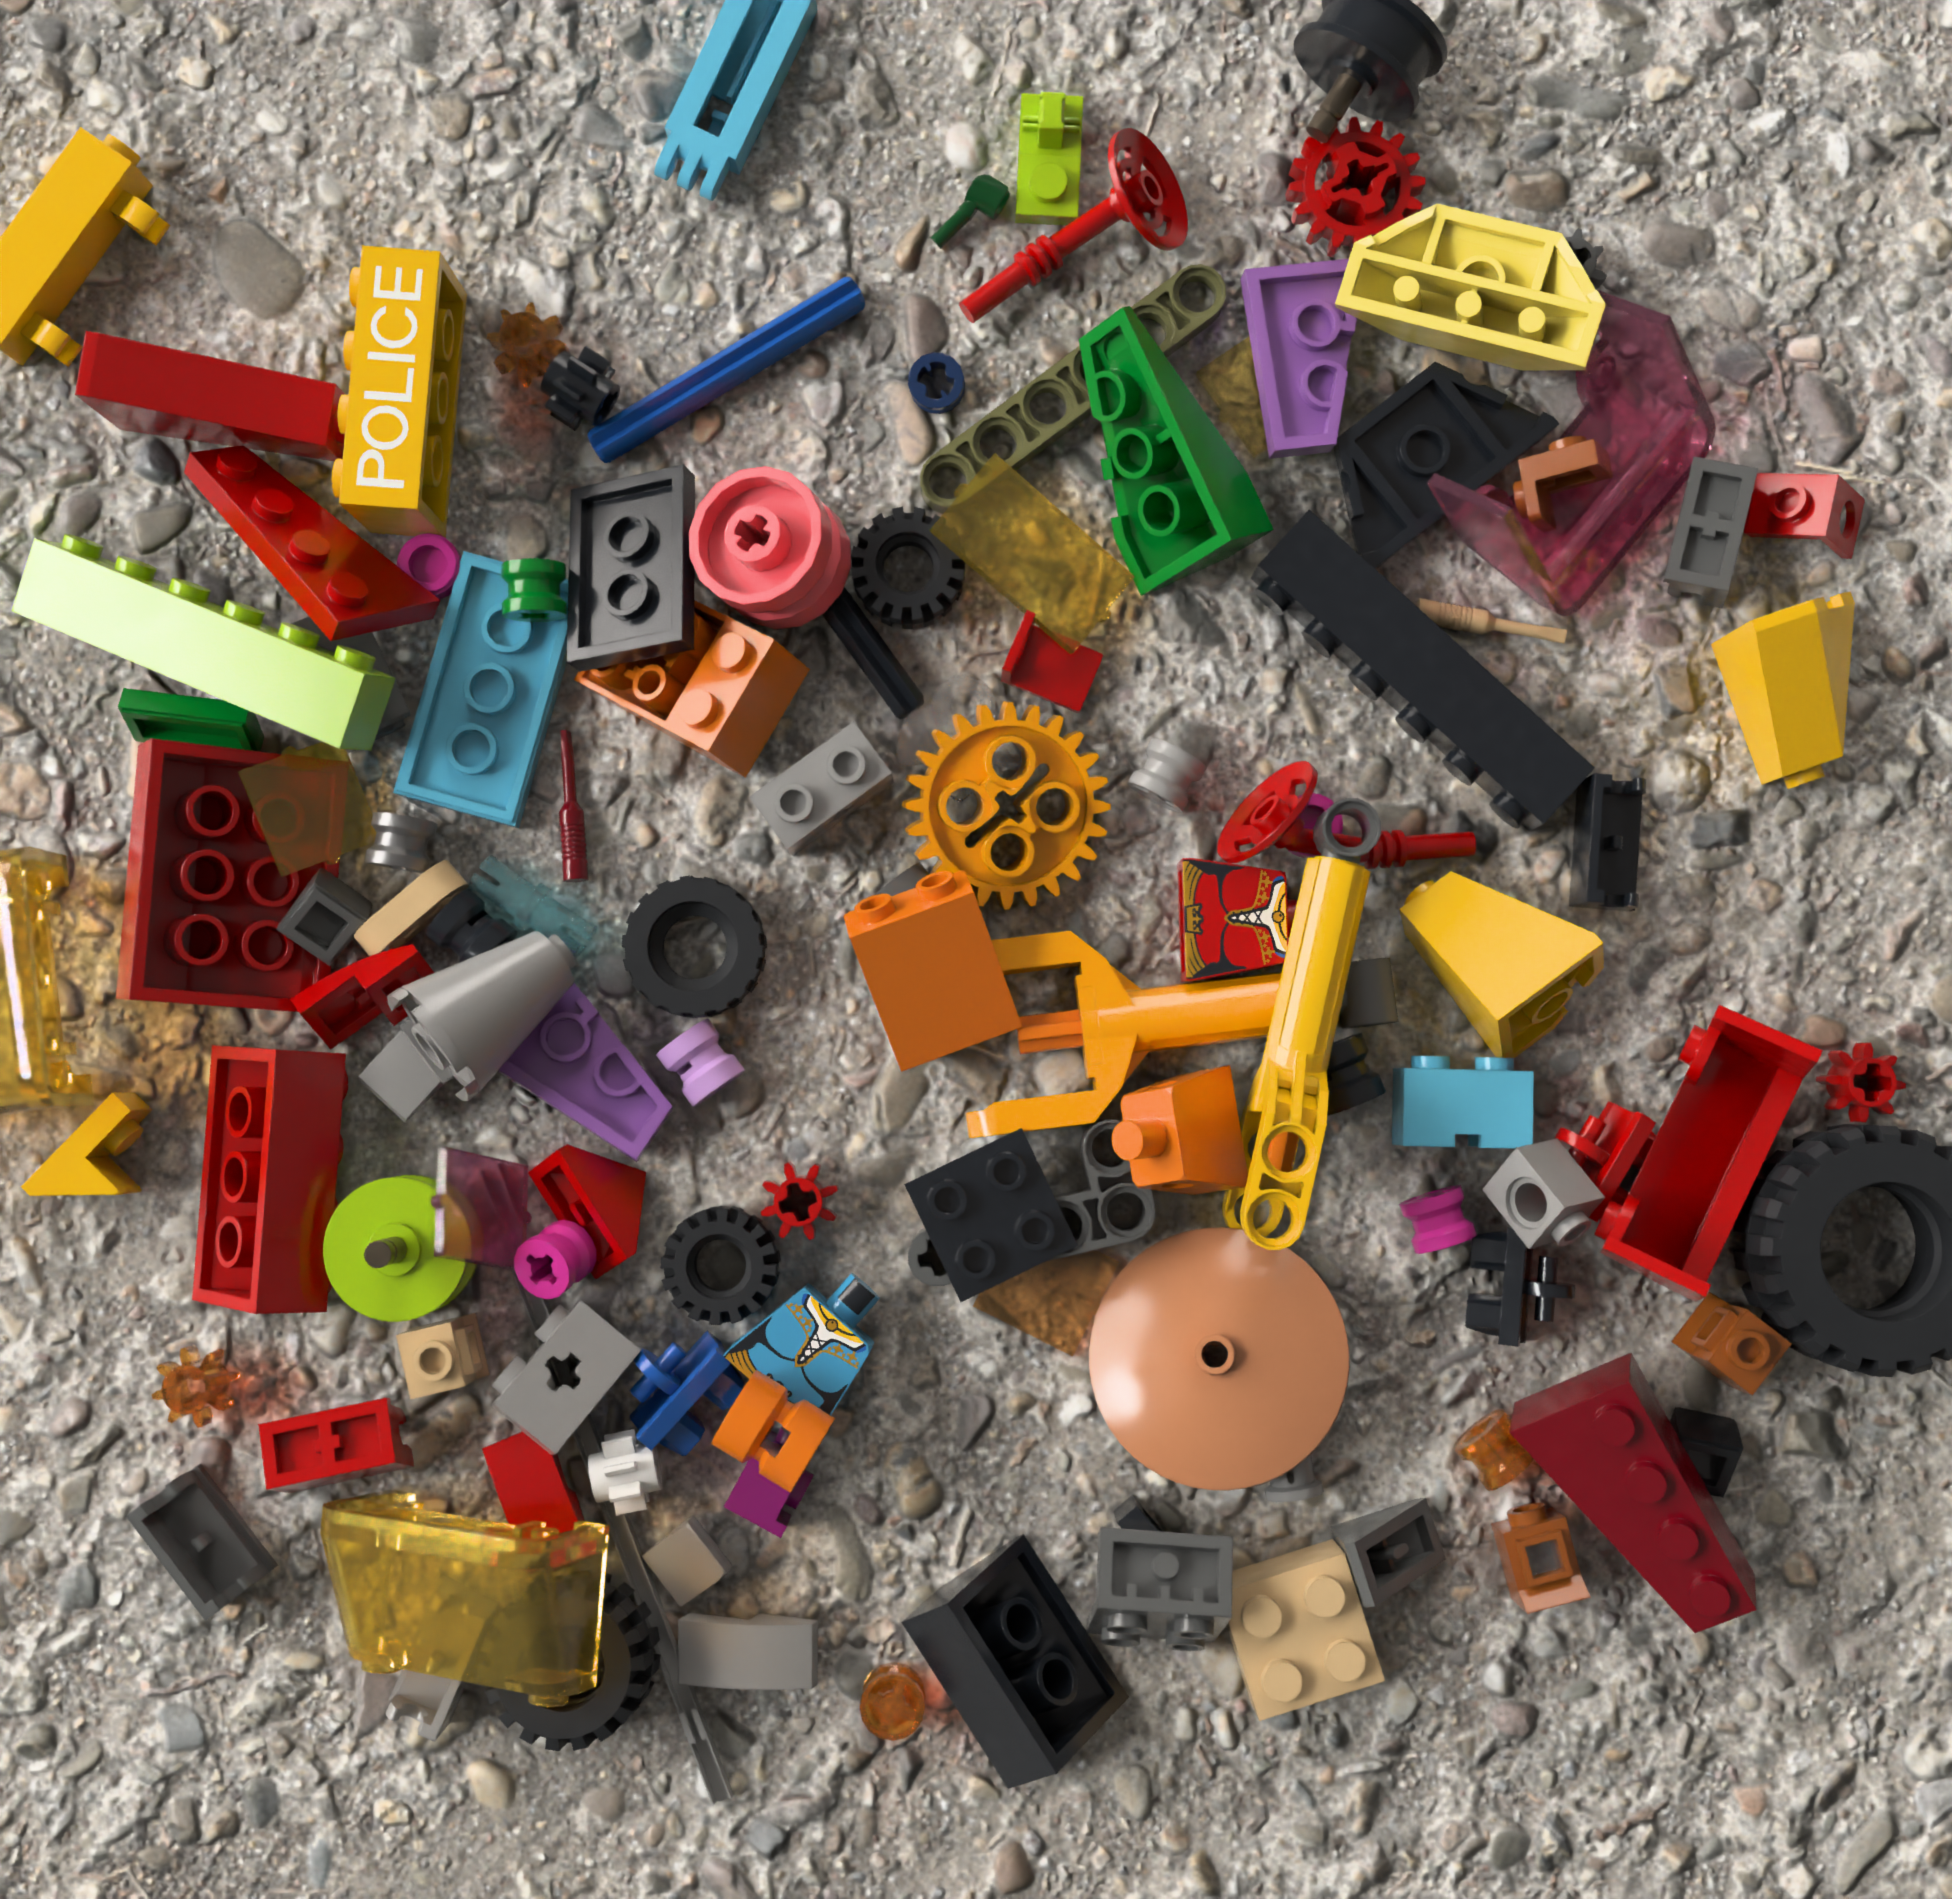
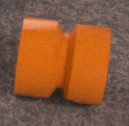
M756 1370L728 1411L711 1444L741 1463L753 1458L759 1461V1474L791 1493L831 1428L835 1418L805 1399L792 1404L788 1401L787 1388ZM776 1422L791 1432L783 1446L767 1439Z

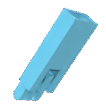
M725 0L664 127L668 139L656 162L655 176L666 181L669 180L680 159L684 161V164L678 175L677 186L690 191L694 187L701 170H704L707 174L700 188V196L713 201L728 171L740 175L818 11L816 0ZM712 96L733 105L729 115L714 109L711 115L712 123L708 131L698 128Z

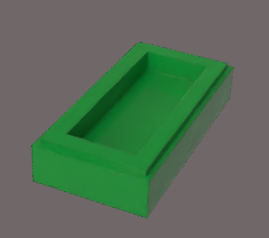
M123 688L118 704V709L136 742H145L154 738L261 751L265 737L255 713L224 700Z

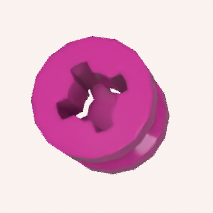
M1461 1185L1430 1191L1407 1199L1399 1204L1403 1217L1412 1222L1415 1234L1411 1243L1416 1254L1445 1249L1468 1241L1477 1235L1473 1222L1464 1217L1461 1204L1465 1199Z
M567 1220L555 1221L545 1227L539 1235L532 1236L518 1247L514 1256V1269L518 1280L528 1292L543 1299L557 1298L566 1292L573 1283L581 1281L593 1271L596 1263V1248L586 1230L575 1222Z

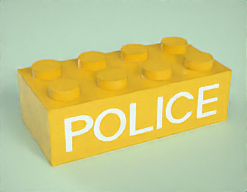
M362 245L360 268L353 267L349 279V296L352 306L356 307L354 331L346 332L343 345L344 364L346 369L351 372L349 394H342L338 403V427L340 433L345 434L343 459L337 458L333 464V494L336 498H339V504L370 533L403 536L431 533L446 538L467 293L440 251Z

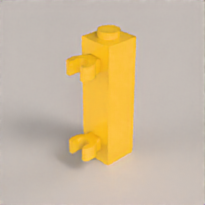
M80 127L0 237V351L21 366L26 363L36 347L39 346L69 367L83 346L54 325L62 311L125 224L155 246L170 227L166 221L158 217L160 214L155 209L143 202V199L153 185L136 167L141 157L111 134H108L101 141Z

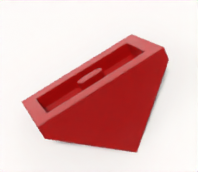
M566 1144L528 1172L557 1220L575 1222L584 1228L592 1238L596 1248V1263L591 1274L595 1280L636 1254L646 1179L645 1171Z

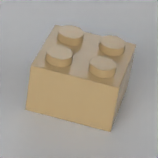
M1334 1539L1233 1570L1232 1618L1226 1626L1250 1702L1259 1721L1385 1681L1345 1553Z

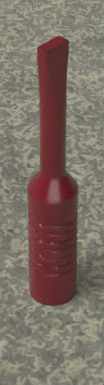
M560 730L564 804L559 811V826L561 832L560 841L562 843L563 881L583 882L589 880L584 811L577 803L571 732Z

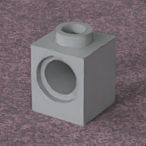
M1558 1139L1516 1147L1482 1189L1528 1249L1555 1242L1559 1246H1566L1574 1242L1590 1228L1591 1221L1588 1217L1605 1199V1196Z

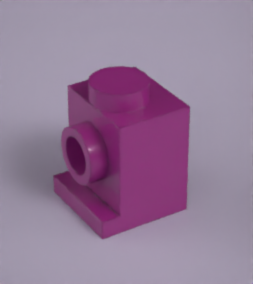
M781 1427L778 1434L771 1431L767 1439L783 1446L791 1432ZM754 1458L750 1459L724 1507L781 1538L792 1516L782 1510L784 1504L796 1509L814 1474L805 1470L792 1492L789 1493L760 1475L759 1461Z

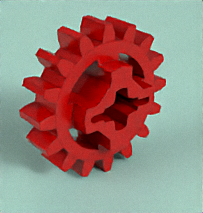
M1351 117L1345 133L1340 134L1336 127L1326 143H1321L1309 136L1301 150L1304 158H1294L1288 175L1296 181L1289 183L1285 196L1286 201L1301 204L1294 209L1291 221L1293 225H1300L1306 222L1311 225L1306 239L1309 245L1317 242L1321 237L1329 241L1327 256L1334 257L1341 245L1349 246L1351 254L1354 242L1369 235L1374 236L1421 210L1423 203L1414 197L1421 194L1426 184V179L1422 176L1410 175L1415 170L1420 156L1418 153H1409L1404 156L1400 153L1399 150L1405 138L1401 132L1393 136L1389 141L1381 137L1383 132L1382 121L1377 120L1371 127L1370 132L1361 131L1358 118ZM1326 163L1328 167L1326 171L1328 180L1323 182L1321 189L1315 191V175L1320 167ZM1349 183L1351 189L1346 190L1344 188L1345 184ZM1364 188V190H1367L1364 196H1362L1359 189ZM1395 188L1394 206L1385 216L1383 209L1386 204L1382 197L1386 196L1390 189Z

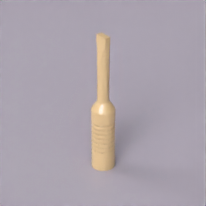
M1422 598L1418 599L1416 605L1442 628L1468 631L1469 633L1480 635L1494 630L1565 644L1567 630L1499 619L1484 609L1444 602L1440 603L1439 601Z

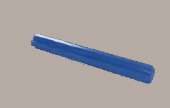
M850 276L841 278L589 430L587 434L588 440L599 459L604 463L612 462L859 313L865 307V299L860 288Z

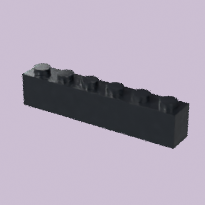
M1310 509L1256 567L1250 579L1258 585L1255 589L1258 598L1276 614L1282 616L1287 611L1305 628L1301 632L1303 638L1314 650L1326 658H1330L1334 654L1352 671L1348 675L1349 679L1364 695L1372 700L1382 697L1399 713L1395 717L1396 722L1409 736L1420 743H1424L1428 739L1446 756L1442 762L1454 777L1468 786H1471L1474 782L1493 798L1489 803L1491 809L1508 825L1517 829L1523 825L1528 831L1543 825L1594 770L1595 767Z

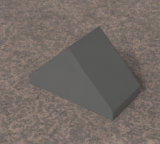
M1426 1498L1404 1502L1330 1527L1335 1542L1345 1553L1359 1600L1365 1608L1376 1607L1446 1560Z

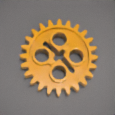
M1003 701L998 719H994L986 704H979L976 708L977 723L973 725L964 716L956 713L952 717L957 734L950 737L940 730L934 729L931 732L940 748L935 755L917 750L915 755L928 767L925 775H906L905 780L921 790L920 797L902 801V807L914 812H920V820L905 827V831L908 835L925 836L927 840L915 851V856L919 860L929 859L934 856L938 858L930 874L940 871H950L952 873L965 871L970 884L974 885L977 902L982 907L988 901L992 891L996 892L999 905L1004 910H1010L1014 892H1020L1021 897L1029 906H1036V887L1041 885L1053 896H1059L1060 888L1056 877L1063 873L1069 878L1079 881L1081 876L1073 861L1077 856L1095 860L1097 855L1085 842L1088 836L1101 837L1107 834V830L1092 822L1093 814L1111 810V804L1094 799L1093 791L1102 788L1108 783L1107 777L1088 775L1087 769L1098 760V754L1096 752H1085L1078 755L1075 752L1084 737L1081 731H1073L1064 737L1059 736L1064 719L1060 715L1054 714L1043 726L1039 725L1040 707L1036 705H1029L1021 720H1018L1013 702ZM1012 742L1021 751V767L1014 775L1001 778L993 769V754L1002 744ZM1040 764H1046L1048 767L1047 773L1014 800L1013 805L1018 811L1016 816L1012 819L1004 815L996 817L980 836L979 841L972 847H967L965 845L966 837L998 812L1000 806L994 799L999 792L1010 796L1016 794L1030 779L1035 769ZM959 788H970L977 800L975 813L966 821H952L947 814V799L952 792ZM1057 788L1064 796V812L1055 821L1044 823L1037 815V801L1046 790ZM1003 834H1015L1021 848L1018 858L1009 866H996L992 861L990 853L992 844Z

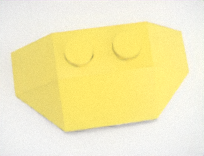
M1435 204L1411 215L1374 236L1369 235L1354 242L1335 302L1336 308L1400 340L1522 371L1586 370L1606 307L1604 300L1599 292L1595 290L1584 268L1562 233L1441 204Z

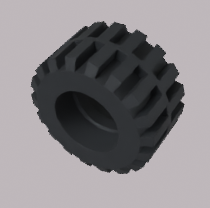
M572 1569L562 1576L556 1573L546 1577L516 1597L513 1603L504 1608L495 1620L499 1624L498 1627L488 1633L484 1648L491 1650L492 1654L482 1662V1677L494 1678L495 1684L485 1691L489 1703L492 1705L501 1700L506 1711L498 1718L507 1729L515 1721L523 1726L524 1729L519 1738L531 1745L540 1736L546 1738L545 1749L560 1751L567 1743H572L573 1751L588 1748L597 1738L602 1742L614 1734L640 1707L639 1705L649 1695L655 1683L651 1681V1678L659 1669L661 1655L654 1654L653 1647L660 1641L658 1627L648 1628L645 1621L652 1612L645 1601L638 1607L632 1602L629 1597L635 1590L626 1582L622 1583L619 1587L611 1585V1574L598 1571L593 1576H586V1569ZM561 1623L575 1625L584 1629L596 1640L602 1651L605 1667L603 1681L598 1689L589 1692L572 1691L558 1684L550 1676L542 1657V1642L549 1626Z

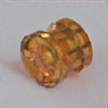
M1503 1409L1494 1410L1476 1421L1458 1438L1453 1447L1454 1451L1463 1461L1473 1462L1478 1468V1480L1488 1491L1501 1488L1515 1479L1534 1460L1509 1433L1511 1419Z
M896 1662L882 1664L871 1671L864 1682L860 1703L862 1721L869 1732L880 1739L894 1741L904 1739L917 1730L923 1720L926 1698L924 1683L919 1674L908 1665ZM893 1689V1692L887 1693L884 1696L878 1694V1691L881 1693H885L886 1691Z

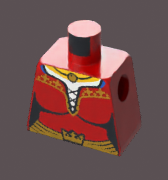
M1182 858L1177 863L1181 983L1198 982L1284 964L1289 942L1288 938L1290 937L1298 899L1287 900L1285 872L1196 858Z

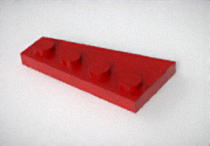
M240 445L190 452L184 470L186 476L330 641L434 618L441 601L439 598L247 447Z

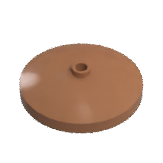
M1225 1227L1202 1228L1178 1233L1155 1243L1132 1259L1114 1279L1105 1293L1094 1319L1089 1345V1370L1094 1396L1105 1422L1119 1443L1135 1459L1160 1476L1176 1483L1199 1489L1231 1491L1262 1485L1283 1476L1305 1461L1320 1446L1332 1429L1344 1403L1349 1380L1350 1351L1343 1318L1335 1299L1315 1270L1289 1248L1281 1250L1262 1248L1254 1244L1241 1229ZM1219 1344H1223L1228 1351L1226 1362L1217 1368L1209 1367L1207 1365L1208 1360L1204 1356L1205 1349L1209 1345L1217 1347Z

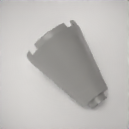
M534 931L399 987L387 996L388 1005L391 1012L401 1004L403 1005L409 1019L399 1026L406 1038L443 1084L455 1077L464 1086L455 1095L459 1099L468 1102L485 1087L574 984V976L571 969L577 963L570 949L557 935L553 934L546 938L542 933Z

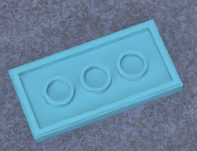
M463 551L459 573L453 585L393 793L519 829L567 664L568 580L565 579L560 584V597L567 603L566 618L548 622L510 620L502 616V602L508 597V583L501 576V564L503 562Z

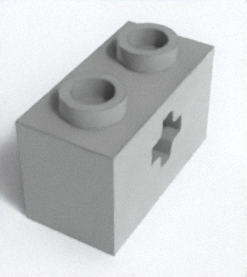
M853 721L749 798L790 854L794 856L892 785L894 780L889 768Z
M581 1300L570 1311L559 1304L535 1332L534 1335L543 1343L530 1359L525 1362L516 1355L491 1385L500 1393L491 1406L550 1455L556 1454L641 1351V1349ZM568 1357L575 1363L569 1374L576 1382L572 1388L564 1384L552 1390L546 1385L551 1377V1372L545 1365L549 1359L552 1362L559 1363Z

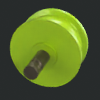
M401 1175L382 1178L364 1184L354 1190L339 1204L331 1216L323 1243L326 1273L340 1298L362 1315L387 1322L416 1319L449 1304L462 1293L470 1282L476 1270L480 1254L479 1229L469 1205L450 1186L434 1178L421 1175Z

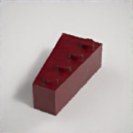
M1628 1353L1514 1402L1509 1433L1694 1633L1757 1610L1755 1574L1632 1353Z

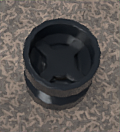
M468 888L456 895L430 923L426 936L440 948L452 949L459 956L460 963L513 941L518 931L503 918L491 917L485 911V902Z
M1362 1032L1333 1042L1327 1069L1329 1090L1327 1116L1358 1106L1386 1092L1380 1075L1371 1071L1368 1064L1364 1061L1369 1049Z

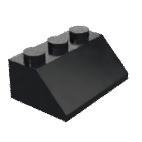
M1024 1534L1014 1538L940 1587L901 1622L1008 1789L1057 1774L1129 1698Z

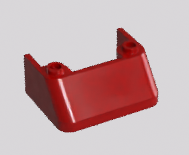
M1721 1005L1718 1006L1707 1030L1694 1025L1678 1058L1679 1061L1690 1066L1623 1205L1610 1200L1594 1233L1595 1236L1605 1240L1600 1253L1696 1302L1705 1298L1711 1287V1284L1707 1283L1710 1273L1802 1080L1817 1064L1823 1050Z

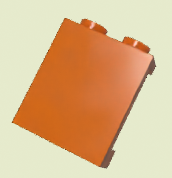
M940 871L932 873L919 880L913 889L894 896L877 894L860 901L853 911L843 916L849 938L901 1072L1022 1027L975 893L965 871L956 873Z

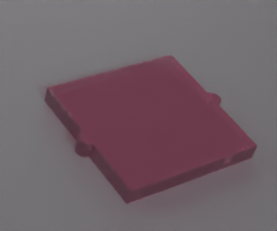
M450 1147L439 1148L437 1154L436 1196L431 1198V1205L435 1208L434 1256L515 1271L514 1256L518 1247L527 1240V1224L532 1219L530 1212L527 1211L528 1165Z

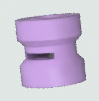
M708 1018L679 1035L656 1054L667 1071L679 1074L683 1081L682 1092L693 1107L716 1094L745 1071L735 1055L725 1053L719 1046L720 1034Z

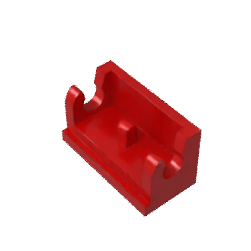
M386 1397L258 1424L266 1490L292 1493L414 1467L412 1449L407 1444L403 1445L400 1436L399 1425L406 1423V1416L403 1410L391 1405L390 1398Z

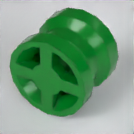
M524 558L509 560L501 564V576L508 583V597L502 602V616L504 618L524 622H548L567 617V603L560 597V584L567 578L565 563L550 559Z

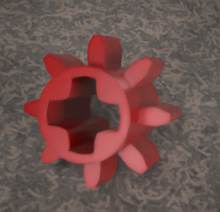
M1868 1042L1855 1043L1852 1050V1058L1842 1050L1830 1051L1828 1053L1833 1065L1827 1075L1816 1077V1082L1826 1085L1827 1092L1830 1095V1098L1824 1105L1827 1110H1839L1849 1106L1848 1116L1850 1122L1865 1123L1869 1117V1107L1878 1114L1891 1115L1894 1112L1889 1100L1893 1097L1896 1090L1906 1088V1083L1897 1080L1895 1072L1891 1068L1898 1059L1895 1055H1883L1872 1058L1873 1047ZM1855 1075L1867 1078L1868 1086L1866 1090L1854 1087L1853 1080Z
M790 1161L784 1164V1173L787 1178L785 1182L781 1185L771 1180L763 1182L762 1186L768 1192L775 1195L773 1204L765 1207L760 1213L761 1216L765 1217L777 1214L783 1221L779 1230V1237L784 1238L791 1232L793 1226H803L806 1237L812 1240L816 1237V1228L813 1221L818 1216L827 1221H835L837 1214L825 1207L826 1197L837 1192L839 1187L838 1185L822 1187L816 1180L820 1173L821 1165L816 1163L809 1169L807 1176H798L795 1166ZM792 1183H798L803 1192L813 1190L816 1194L817 1201L808 1207L809 1217L802 1218L797 1209L787 1211L785 1208L784 1199L792 1195Z

